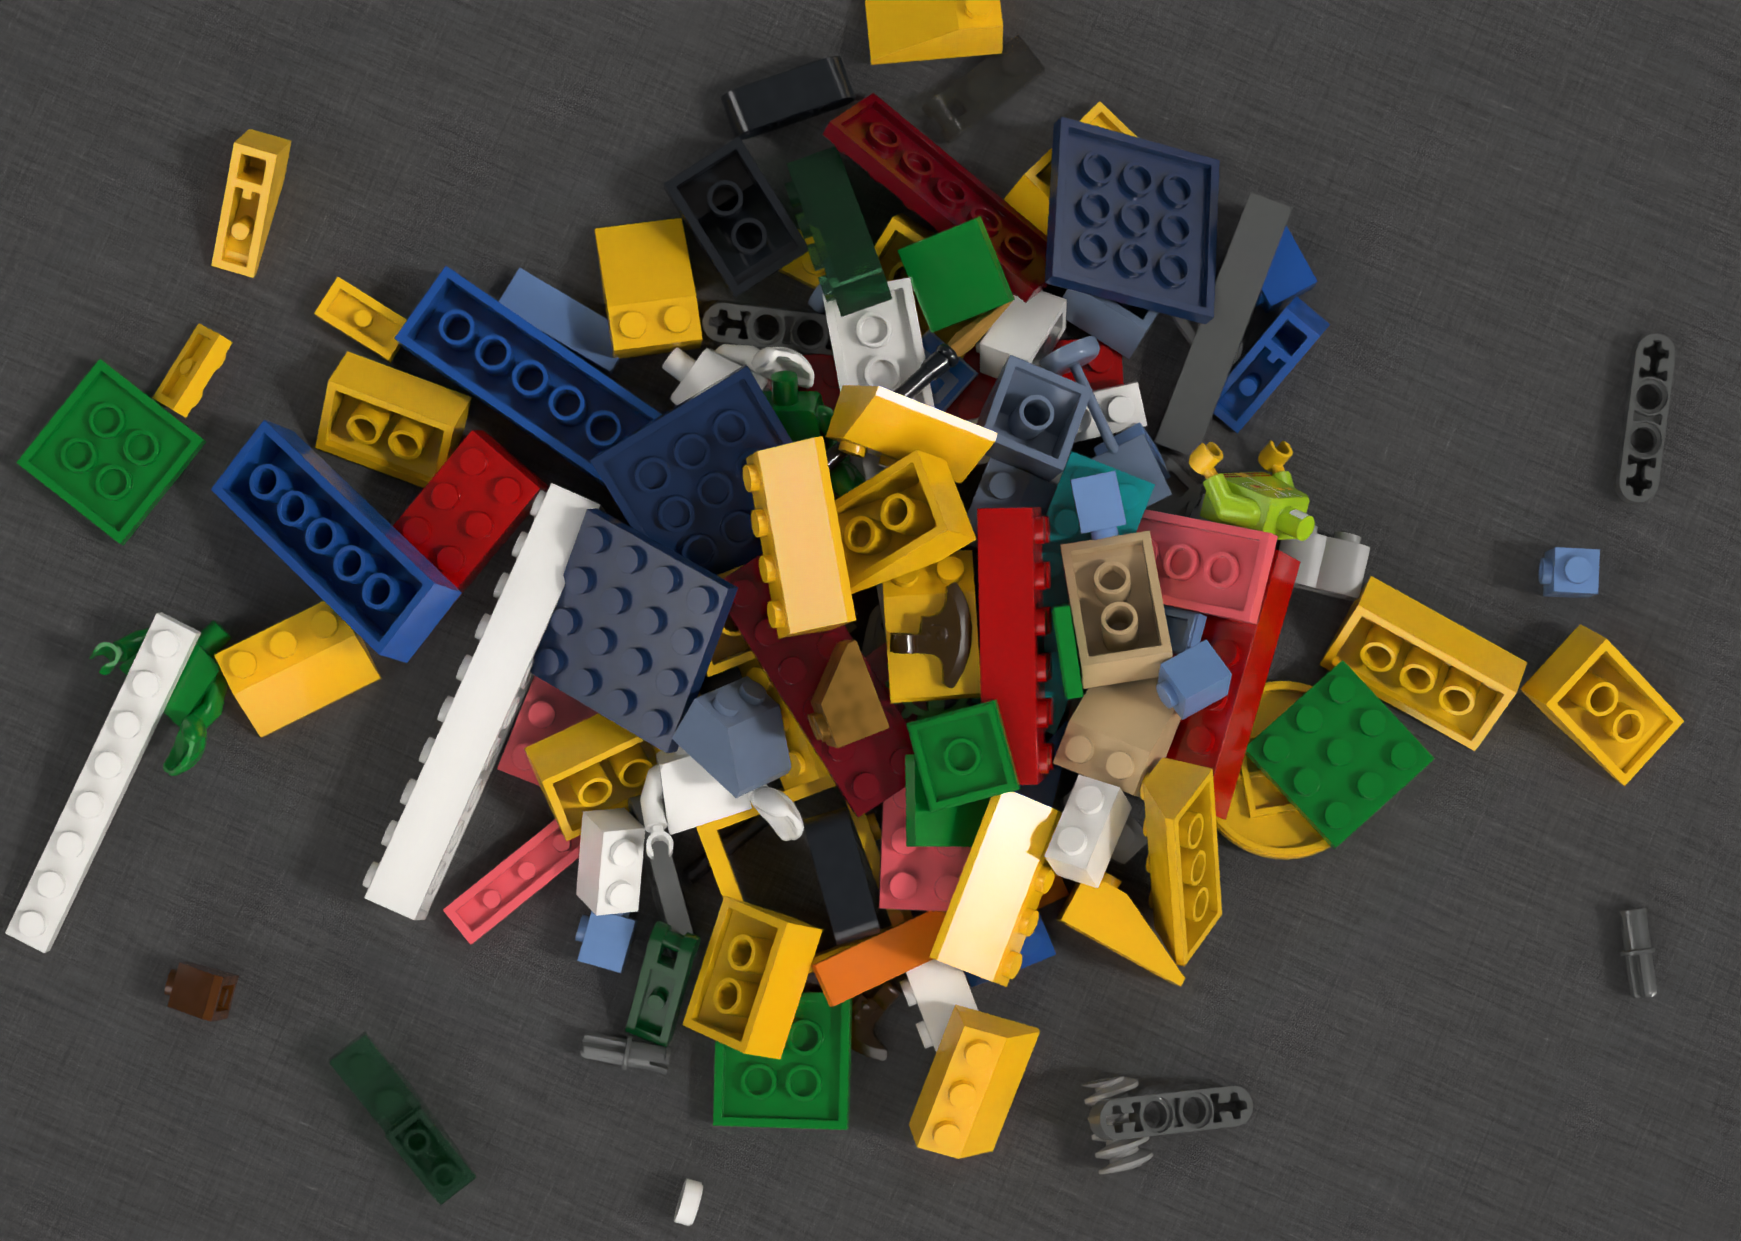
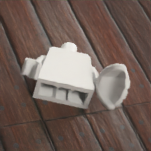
M723 344L716 350L706 348L697 360H694L677 347L662 366V369L680 381V384L670 397L676 406L745 364L762 391H770L771 375L778 371L787 370L797 373L798 386L804 388L812 387L815 378L814 370L802 354L785 347H765L760 350L755 346Z
M680 746L677 752L665 753L659 751L656 753L657 765L648 770L640 797L645 830L651 834L646 842V853L651 859H654L651 846L655 841H664L668 845L670 857L673 853L674 844L670 835L752 809L751 803L782 840H796L802 835L804 825L800 812L794 802L780 790L768 787L765 784L735 798ZM667 827H668V830H669L670 835H669L667 832H664V830H665Z

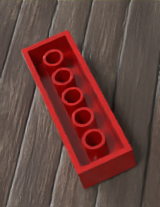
M1042 507L978 508L981 703L997 699L1019 784L1038 785L1047 777L1050 770H1054L1053 743H1046V728L1049 725H1053V699L1045 698V682L1048 679H1052L1053 661L1052 653L1044 652V636L1051 634L1052 613L1051 607H1043V590L1050 589L1051 566L1050 561L1043 562L1042 544L1050 542L1049 516H1042Z
M1276 549L1257 625L1203 614L1207 616L1200 642L1207 639L1232 673L1228 695L1183 720L1181 719L1166 756L1168 759L1213 768L1216 817L1225 820L1301 563Z

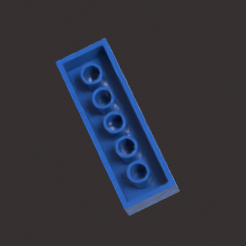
M447 266L444 267L394 338L402 348L605 488L607 487L590 461V458L662 415Z
M263 420L211 488L260 539L381 656L408 663L462 593L290 429Z

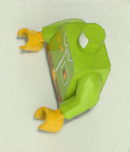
M1270 440L1258 456L1259 464L1265 470L1271 472L1272 475L1266 472L1217 473L1214 467L1223 459V453L1214 442H1209L1207 445L1201 443L1191 453L1189 457L1190 467L1198 474L1204 475L1206 479L1203 481L1206 493L1199 516L1216 523L1272 533L1278 536L1277 540L1297 539L1304 541L1312 534L1315 525L1314 518L1306 514L1310 502L1308 495L1295 488L1291 473L1285 471L1283 467L1293 454L1292 448L1286 441H1282L1275 448L1274 442Z

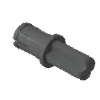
M1647 908L1617 911L1624 951L1620 952V956H1625L1630 995L1632 998L1637 999L1653 997L1657 994L1652 953L1656 952V948H1651L1646 914Z
M586 1032L582 1041L581 1056L587 1059L622 1065L621 1070L626 1071L627 1067L666 1075L672 1046L664 1047L632 1040L633 1035H628V1039Z

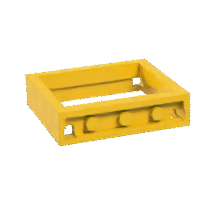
M828 775L786 790L780 788L778 790L786 794L794 802L834 787L836 784L831 776ZM846 801L879 890L880 853L875 841L881 839L880 827L874 813L869 815L863 814L858 818ZM752 803V809L696 827L722 898L727 896L744 901L718 830L759 815ZM886 909L891 926L880 929V931H886L913 918L911 911ZM875 935L819 952L814 955L811 965ZM812 966L810 967L808 974L814 972Z

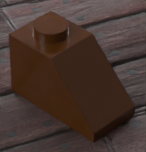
M179 962L178 969H171L166 981L164 994L170 996L167 1007L210 1022L227 1019L239 975L191 962Z

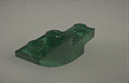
M366 1031L329 1059L330 1065L383 1129L386 1139L440 1206L476 1179V1174L439 1121L393 1062L390 1063Z

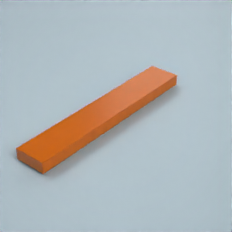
M1055 873L1053 884L1050 890L1042 895L1037 910L1069 895L1061 876ZM926 911L811 965L829 1007H834L933 960L929 956L946 912Z

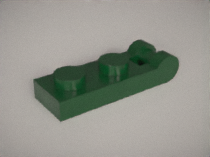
M657 921L649 938L625 1031L667 1047L674 1034L691 967L699 948L701 937L689 932L684 936L671 931V925ZM666 947L678 952L677 958L673 959L663 955L664 948Z

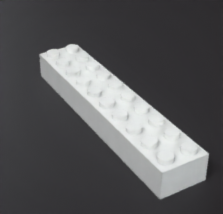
M553 483L550 484L547 492L539 491L530 515L535 516L529 533L524 531L520 533L512 551V556L516 557L514 567L510 574L503 572L494 590L493 597L498 598L492 615L485 613L477 627L475 638L480 641L473 656L467 654L456 675V679L461 681L459 689L454 698L449 695L447 696L440 709L437 720L443 722L436 739L429 737L422 749L419 762L424 764L418 780L411 778L404 789L400 803L406 806L398 822L392 820L385 831L381 844L387 848L382 860L379 863L373 861L364 878L362 886L368 888L365 899L412 920L426 919L534 678V675L530 673L535 661L533 658L565 586L563 574L586 510L597 508L605 512L601 504Z

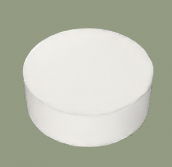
M688 1178L685 1179L677 1203L674 1222L686 1226L693 1224L702 1196V1182Z

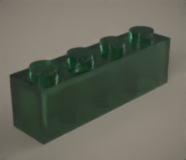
M834 146L786 163L792 181L784 183L793 209L802 206L803 212L795 215L803 238L805 240L813 237L815 242L807 245L815 271L824 268L826 275L818 277L826 302L836 300L841 317L891 300L892 296L884 271L837 148Z

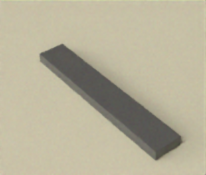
M1250 192L1215 283L1214 318L1207 324H1199L1154 441L1155 443L1189 456L1203 443L1293 207Z

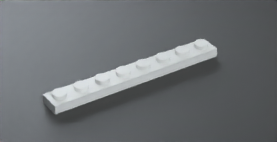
M162 612L156 613L5 934L43 953L50 951L201 634L200 631Z

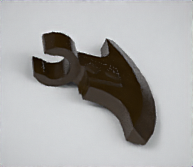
M956 582L946 586L944 606L938 613L931 616H921L918 634L890 633V652L899 654H930L939 658L942 664V683L948 688H954L964 672L972 640L969 607L963 591Z
M891 980L873 998H869L864 993L852 998L851 1049L866 1057L880 1061L887 1059L888 1049L876 1037L874 1031L875 1023L903 993ZM820 985L813 986L810 989V992H823Z

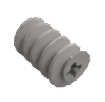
M1124 1076L1083 1083L1081 1087L1095 1089V1093L1084 1099V1103L1094 1106L1098 1101L1104 1099L1133 1096L1127 1093L1139 1084L1137 1079ZM1129 1113L1106 1116L1107 1125L1130 1122ZM1095 1134L1091 1135L1092 1140L1106 1143V1147L1096 1152L1095 1157L1106 1159L1110 1162L1109 1165L1098 1171L1099 1174L1115 1173L1140 1167L1153 1157L1151 1150L1138 1148V1146L1149 1140V1137L1102 1140L1095 1136Z

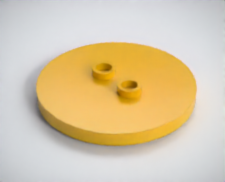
M1292 681L1266 682L1248 744L1313 686ZM1245 754L1227 818L1225 820L1216 817L1217 830L1239 848L1271 859H1299L1312 856L1331 847Z

